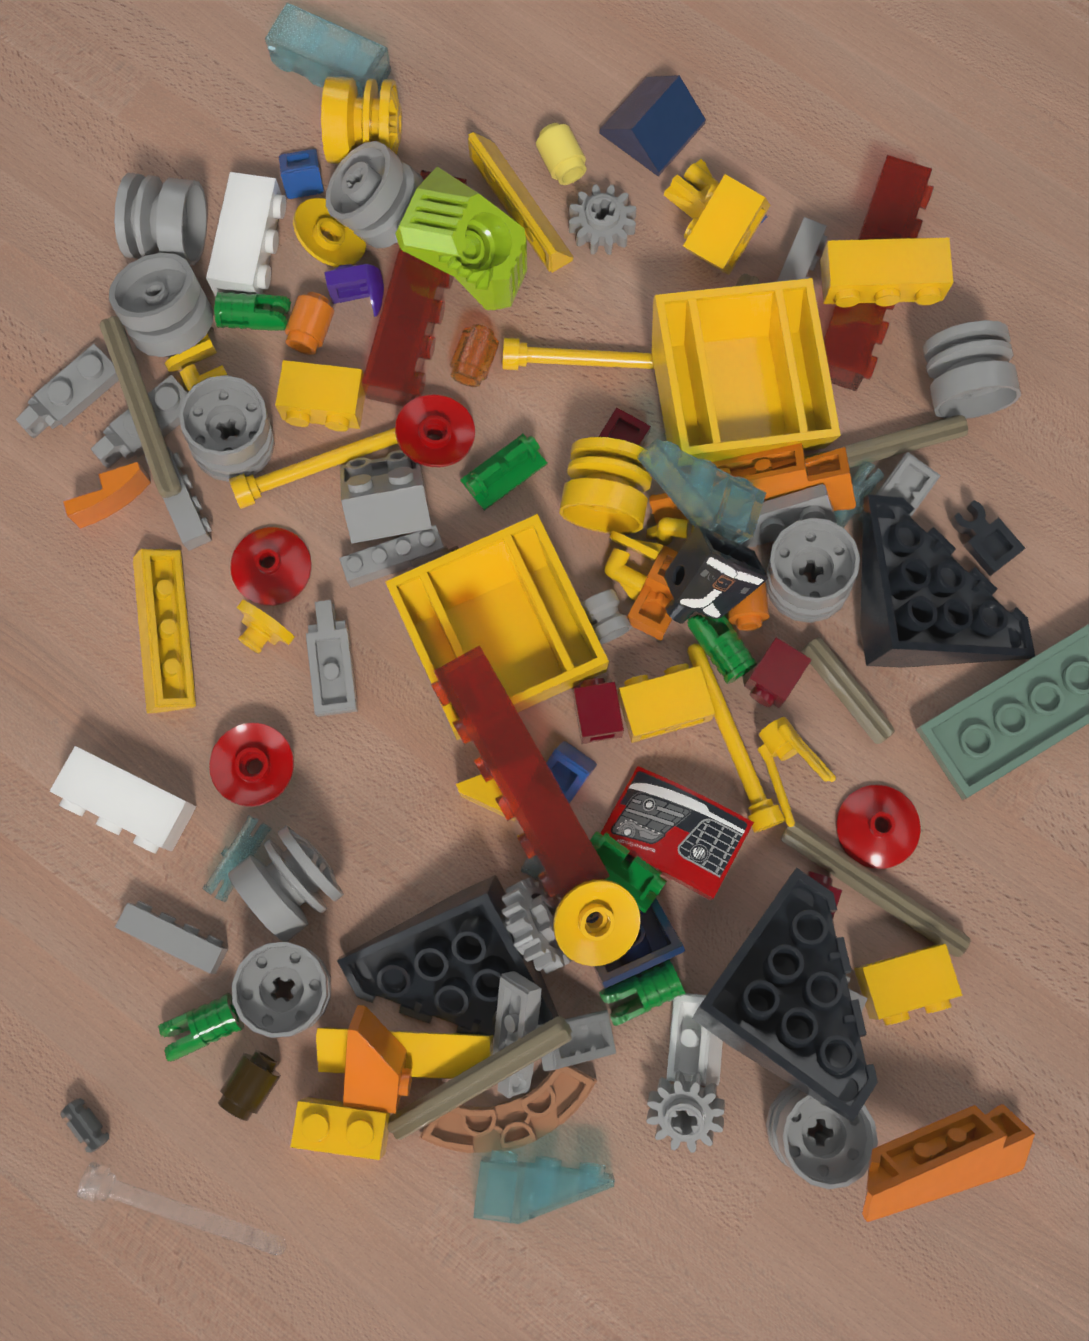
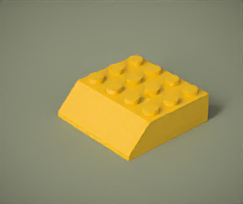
M812 278L654 296L651 351L671 468L705 464L802 443L804 451L825 449L841 436Z
M538 514L385 581L457 740L580 685V682L602 675L608 670L609 660Z

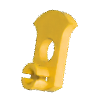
M242 599L236 607L244 614L241 622L247 626V629L239 636L238 640L252 651L260 654L267 641L274 646L278 641L290 645L295 638L279 622L251 603Z

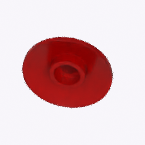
M424 395L411 400L400 410L395 423V436L400 449L414 462L428 467H446L459 462L469 453L475 439V424L468 410L456 400L443 395ZM435 434L438 435L441 439L432 440L428 438V436Z
M267 527L248 534L240 541L232 555L230 570L236 588L245 598L259 605L276 606L291 601L303 591L310 579L312 562L308 548L296 534L283 528ZM268 556L274 557L275 563L272 567H262L264 558Z
M261 723L241 724L224 733L215 744L209 762L210 776L217 791L232 803L247 807L261 806L276 799L289 785L294 771L293 752L286 738L276 729ZM260 760L262 763L261 770L256 774H250L248 771L250 762Z
M884 785L862 787L851 793L838 810L836 834L839 843L845 853L862 866L873 869H886L897 866L911 856L919 842L921 825L917 810L903 793L892 787ZM878 817L884 818L888 822V830L885 833H881L875 828V820Z

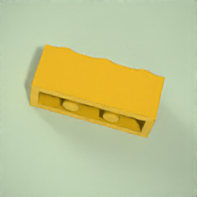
M949 237L827 241L820 259L823 304H836L838 307H852L858 303H876L879 306H892L899 302H916L919 305H932L943 301L954 283Z

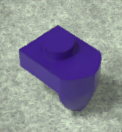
M346 264L338 266L332 271L324 272L333 304L370 297L374 317L378 316L384 294V283L380 269L370 264L357 266Z

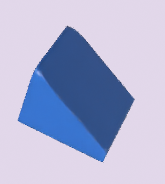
M316 149L279 156L280 174L288 199L323 193L324 187Z
M563 741L554 750L535 781L569 805L589 778L597 763L568 742Z

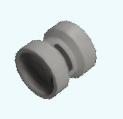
M614 590L600 592L581 603L600 644L617 639L632 628L627 615L619 613V599Z

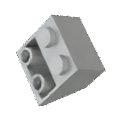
M402 450L391 452L383 458L373 460L356 458L349 461L346 465H340L341 502L351 544L432 529L421 464L411 460Z

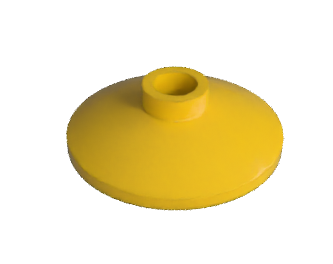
M311 198L298 206L293 216V227L299 242L310 255L320 262L333 267L346 264L354 265L362 258L366 250V242L355 235L353 230L345 227L329 214L326 207V199Z
M608 880L587 881L570 890L559 903L553 922L554 936L563 953L574 962L586 966L606 965L622 957L634 944L640 929V911L633 896L621 885ZM599 912L597 921L594 923L586 922L587 917L591 913Z

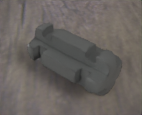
M80 1098L65 1106L60 1115L62 1119L68 1118L67 1126L80 1143L85 1142L87 1144L86 1152L91 1153L101 1148L109 1140V1134L101 1132L102 1124L90 1108L85 1109L83 1107L85 1101Z

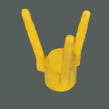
M781 717L761 730L759 737L764 744L757 751L766 763L786 823L789 827H793L795 821L774 757L778 756L781 761H785L799 753L823 781L834 782L836 776L802 740L787 717Z

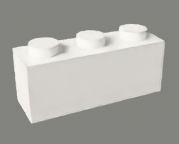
M230 172L206 276L215 296L217 292L247 293L250 295L262 294L263 289L269 288L271 282L270 256L271 254H276L279 244V234L276 230L278 219H283L286 212V197L281 195L276 178Z
M76 746L73 748L50 789V792L63 798L59 806L79 816H83L87 810L99 816L96 822L98 826L117 835L120 834L122 829H125L136 835L133 841L134 844L155 854L159 847L173 851L197 807Z

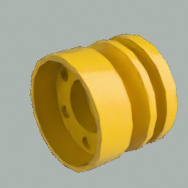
M327 77L325 79L321 105L323 150L328 163L339 164L353 149L363 143L372 141L386 145L397 155L402 136V109L394 79L383 80L380 98L375 79L369 78L366 81L363 97H359L354 78Z
M588 437L574 442L570 456L572 461L569 462L567 474L572 480L564 484L559 514L566 521L576 526L597 532L611 534L613 530L621 534H630L642 530L648 498L643 493L650 489L652 481L650 475L653 474L656 458L643 447L620 439Z

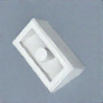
M685 993L686 995L678 996L673 1000L667 1080L675 1081L676 1072L681 1071L685 1081L691 1082L694 1074L698 1072L701 1075L700 1085L707 1086L708 1084L715 1083L718 1086L720 1082L723 1041L692 1019L706 995Z

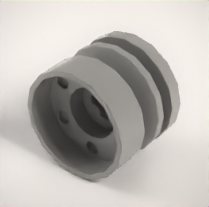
M127 173L122 178L117 191L114 218L117 243L124 257L140 259L141 257L161 252L172 253L186 259L189 265H196L201 258L207 233V205L204 189L200 182L169 177L162 183L157 176L147 175L144 177L141 174Z
M989 320L967 322L938 332L926 341L923 346V352L928 363L926 365L929 377L934 379L930 385V391L936 416L943 419L955 415H963L966 419L976 418L1005 409L1020 398L1021 391L1017 370L1014 364L1009 363L1014 355L1012 346L1009 343L1011 339L1006 324Z
M232 376L209 377L194 385L183 398L179 411L181 430L194 460L203 472L214 479L229 482V478L244 473L245 477L252 474L256 475L264 469L271 460L275 442L265 401L254 386L241 378Z
M818 518L796 521L781 531L772 545L767 568L768 579L766 580L769 599L777 610L795 621L809 623L828 619L841 610L850 595L859 570L860 556L854 539L845 528L830 520ZM804 572H810L815 582L809 583L807 576L803 575Z
M285 825L278 831L279 837L288 848L285 852L272 840L268 839L264 843L266 851L272 860L268 866L255 856L249 855L228 872L230 881L245 903L260 921L282 942H288L308 925L305 913L300 907L304 902H307L320 913L327 909L326 904L318 894L320 889L335 902L344 895L336 881L333 869L311 842L299 836L289 826Z
M289 942L267 943L251 951L238 966L232 982V1003L240 1020L253 1032L270 1038L293 1036L312 1027L325 1013L331 997V977L324 962L310 949ZM279 979L284 982L294 981L295 986L291 989L294 997L291 1000L286 997L276 998L275 993L279 990V985L276 982Z
M790 1085L778 1094L770 1106L766 1122L769 1144L777 1158L809 1184L826 1189L847 1187L865 1175L868 1170L872 1149L876 1148L878 1144L875 1121L865 1105H863L854 1121L851 1122L800 1089ZM816 1122L822 1124L823 1130L815 1132L814 1137L807 1133L808 1128L816 1126Z

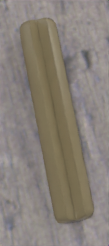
M821 638L813 639L803 648L802 654L812 659L810 664L874 743H882L895 732L892 724Z

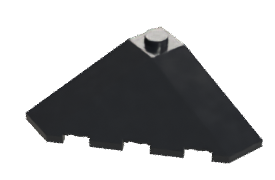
M870 494L864 497L860 629L866 666L906 668L1024 660L1035 657L1028 617L1017 607L1010 612L1006 610L993 596L998 588L976 567L969 572L966 571L951 556L956 548L938 530L932 527L926 532L909 515L915 509L903 497Z
M796 867L699 1005L692 1019L730 1047L852 1122L877 1085V1075L874 1064L866 1065L860 1037L867 1035L859 999L851 1000L845 974L850 973L852 969L844 937L837 938L831 913L837 910L834 893Z
M496 875L453 894L342 955L337 960L357 998L373 1003L376 996L396 1002L401 1004L399 1009L401 1014L429 1024L433 1016L457 1024V1034H495L500 976L512 971L517 972L542 988L538 1025L545 1024L555 1017H559L541 972L535 969L533 959L527 962L524 959V955L516 949L513 934L506 928L505 915L502 913V910L507 907L502 900V896L506 895Z

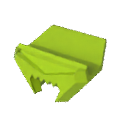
M436 167L417 187L397 228L395 235L399 248L454 276L485 310L511 307L527 273L525 228L478 192L441 168Z

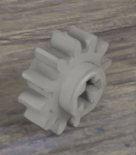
M594 184L592 196L589 197L586 193L580 191L578 192V204H570L569 217L571 218L569 220V233H577V246H582L589 242L590 252L593 255L597 252L598 246H604L606 253L611 255L613 243L616 242L618 246L625 248L627 246V235L635 234L636 222L634 219L636 218V206H627L628 193L615 197L614 185H610L606 193H601L599 186Z
M681 1071L676 1072L674 1084L661 1077L658 1083V1091H651L649 1093L647 1105L650 1109L648 1110L646 1121L651 1125L658 1124L655 1134L656 1140L664 1139L667 1135L671 1137V1150L674 1151L682 1141L687 1142L689 1151L694 1153L697 1140L701 1139L704 1144L711 1146L713 1145L714 1132L723 1131L724 1118L721 1115L725 1111V1100L715 1099L717 1088L715 1083L708 1084L705 1088L700 1086L701 1075L698 1072L694 1074L691 1082L685 1081Z

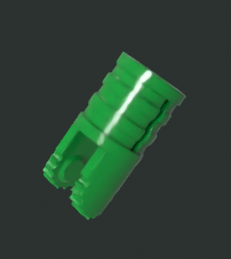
M217 292L214 305L215 323L218 328L284 331L288 321L284 314L290 312L291 301L290 298L278 295Z
M697 614L688 619L687 626L706 655L711 658L710 660L717 667L719 674L724 677L723 679L726 684L738 680L758 664L755 658H752L750 651L746 649L743 641L739 639L737 632L725 616L713 619L706 615L702 617V615Z
M670 959L614 985L603 988L599 992L603 1002L608 1004L626 998L636 992L639 996L615 1008L610 1013V1018L615 1026L647 1013L652 1008L659 1007L667 1001L670 1002L678 996L686 995Z
M227 993L219 999H214L208 1004H203L197 1009H192L159 1024L161 1037L164 1036V1038L174 1037L189 1030L191 1034L165 1047L166 1059L168 1062L175 1061L208 1046L211 1042H216L222 1037L231 1035L233 1032L243 1030L244 1022L240 1020L232 1003V995Z

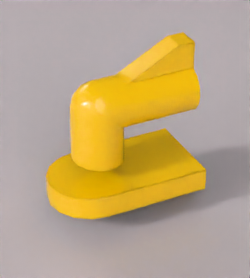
M702 159L693 163L684 174V178L697 187L700 192L677 174L663 195L692 219L701 216L707 205L704 202L710 187L717 181L713 178L705 161Z
M208 334L194 347L170 357L165 362L169 372L181 370L179 374L188 392L194 385L209 377L227 375L223 365L200 375L194 364L217 353Z
M695 515L692 531L697 525L703 527L704 515ZM670 517L663 518L659 521L658 525L647 529L646 538L656 539L662 545L670 544L673 537L687 538L688 520Z
M613 530L609 536L616 543L653 561H656L664 546L662 544L631 539ZM613 548L605 564L604 572L606 576L619 582L628 596L636 601L645 584L647 575L626 566L631 555L630 553Z

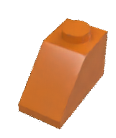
M357 1005L348 1028L343 1106L396 1114L401 1096H409L413 1070L405 1068L407 1050L368 1007L363 1005Z

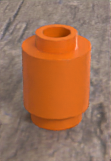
M308 292L307 295H299L297 297L285 329V334L287 335L285 343L293 350L307 355H314L317 348L323 346L335 312L333 307L329 305L330 301L325 296L315 292Z
M766 581L728 612L730 624L737 625L739 630H755L762 627V622L769 619Z

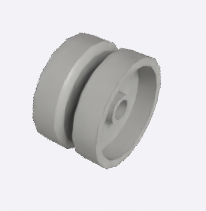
M377 141L363 143L353 149L339 163L333 173L326 191V207L333 218L345 227L353 230L354 234L376 249L390 247L398 242L395 235L397 228L417 187L424 180L412 167L401 162L399 157L386 145Z
M161 252L144 256L128 264L117 274L110 286L109 301L115 313L125 326L137 349L149 356L166 357L180 354L194 347L207 335L213 323L214 310L188 261L177 254Z

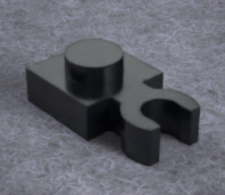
M974 500L966 508L972 514L973 521H966L960 513L954 515L950 521L955 530L968 534L971 537L964 547L991 577L1026 548L999 517L989 524L985 519L984 507Z

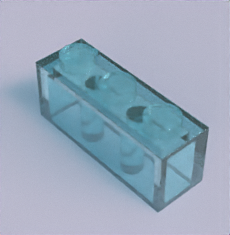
M286 3L265 37L271 60L279 69L285 72L293 71L302 75L318 87H324L327 77L354 78L359 97H363L366 81L369 78L376 80L378 91H380L383 80L387 79L391 72L387 47L289 3Z

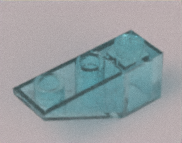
M656 439L639 453L638 460L695 528L699 525L739 544L754 536L766 492L754 487L745 478L734 477L718 469L711 461L698 459L681 451L678 445L669 441Z
M492 1150L491 1157L482 1156L480 1162L473 1218L520 1224L614 1187L615 1178L613 1174L605 1173L606 1166L602 1164L580 1162L579 1169L561 1167L562 1160L558 1158L536 1156L535 1163L517 1161V1153Z

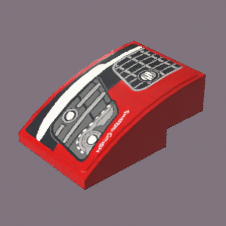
M637 766L601 834L604 835L607 832L610 834V837L630 850L627 855L629 858L634 860L637 856L656 870L663 872L661 875L665 878L674 880L706 899L712 900L754 822L689 788Z

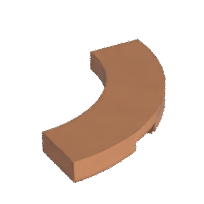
M572 1065L551 1070L546 1078L535 1088L510 1102L493 1106H471L465 1104L458 1106L426 1125L419 1138L439 1147L465 1153L504 1152L520 1148L537 1141L566 1122L588 1097L597 1079Z

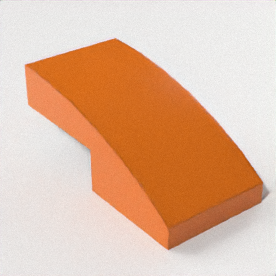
M138 462L98 474L102 485L101 490L63 501L67 517L81 529L111 516L132 502L151 483L149 475Z
M667 546L662 547L647 575L644 586L627 615L632 627L662 641L672 621V618L665 610L666 605L673 599L664 578L665 572L678 554L677 551Z

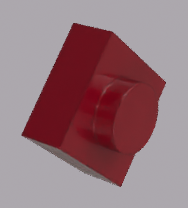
M616 407L598 437L625 440L642 446L650 433L651 426Z

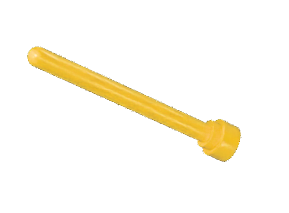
M504 337L503 370H518V366L526 367L527 363L654 369L652 353L527 347V343L520 342V338Z
M395 427L254 478L253 474L245 477L244 473L229 478L240 509L256 504L255 499L261 498V493L398 444L395 436Z
M691 644L688 647L687 654L693 667L701 666L715 711L714 718L751 803V806L748 807L751 815L747 818L754 822L752 830L754 833H758L785 821L779 805H774L771 798H766L704 650L700 644Z

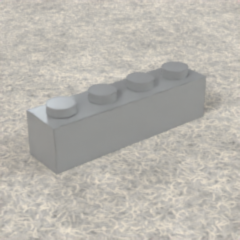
M804 217L777 282L810 278L807 277L808 271H814L819 259L818 256H815L818 249L823 250L828 236L824 235L827 225Z
M167 446L182 490L178 495L163 498L183 545L190 551L212 541L209 535L212 528L207 518H202L199 511L203 509L198 497L196 495L192 496L189 490L193 488V485L188 475H183L180 467L184 465L177 452L173 454Z
M434 525L432 529L417 531L339 559L350 588L410 568L412 567L410 561L444 546L437 527Z
M138 901L137 904L127 902L115 928L210 974L217 973L228 951L227 948L221 946L222 940L212 935H208L207 938L198 935L199 929L186 923L182 927L174 923L175 917L161 912L159 916L151 912L153 907L144 902Z

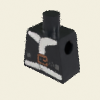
M697 525L665 572L664 578L673 596V599L666 605L665 610L674 621L683 624L695 611L713 619H718L760 587L768 579V576L754 550Z

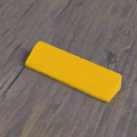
M475 132L468 134L470 159L511 218L525 228L527 241L547 270L553 273L572 262L574 259L572 253L495 143Z
M140 549L133 557L146 711L147 713H161L196 707L181 550Z
M317 1028L318 1072L345 1073L348 1028ZM389 1030L407 1050L405 1068L413 1070L412 1077L453 1079L493 1055L494 1035Z

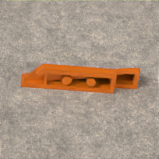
M802 443L682 468L672 477L673 486L666 493L653 494L649 497V503L657 524L666 517L688 520V523H693L696 514L704 515V522L737 519V517L746 513V507L820 484L826 486L834 511L850 510L856 507L846 447L805 459Z
M1004 1104L997 1106L986 1115L976 1105H973L873 1148L868 1166L862 1215L867 1222H871L1018 1173L1025 1167L1035 1133Z

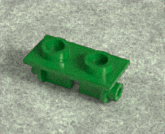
M522 433L461 478L460 482L485 511L548 463L538 452L540 446L534 437L530 435L527 438Z
M596 831L589 840L588 846L576 859L575 863L598 880L612 881L624 887L635 899L639 910L645 913L667 882L661 877L663 872L656 870L638 856L630 863L625 859L630 850L610 837V834L607 832L602 835Z

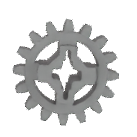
M530 877L506 888L507 894L502 896V900L507 907L502 910V913L505 915L506 928L513 934L515 939L514 946L524 955V959L527 962L533 959L535 969L537 971L544 969L546 974L570 963L572 960L558 946L553 930L554 916L560 901L554 895L552 896L550 890L544 892L540 881L534 883Z

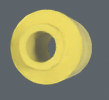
M552 123L544 127L536 141V147L551 177L558 180L561 185L574 183L585 174L587 168L585 166L586 158L573 132L566 124Z

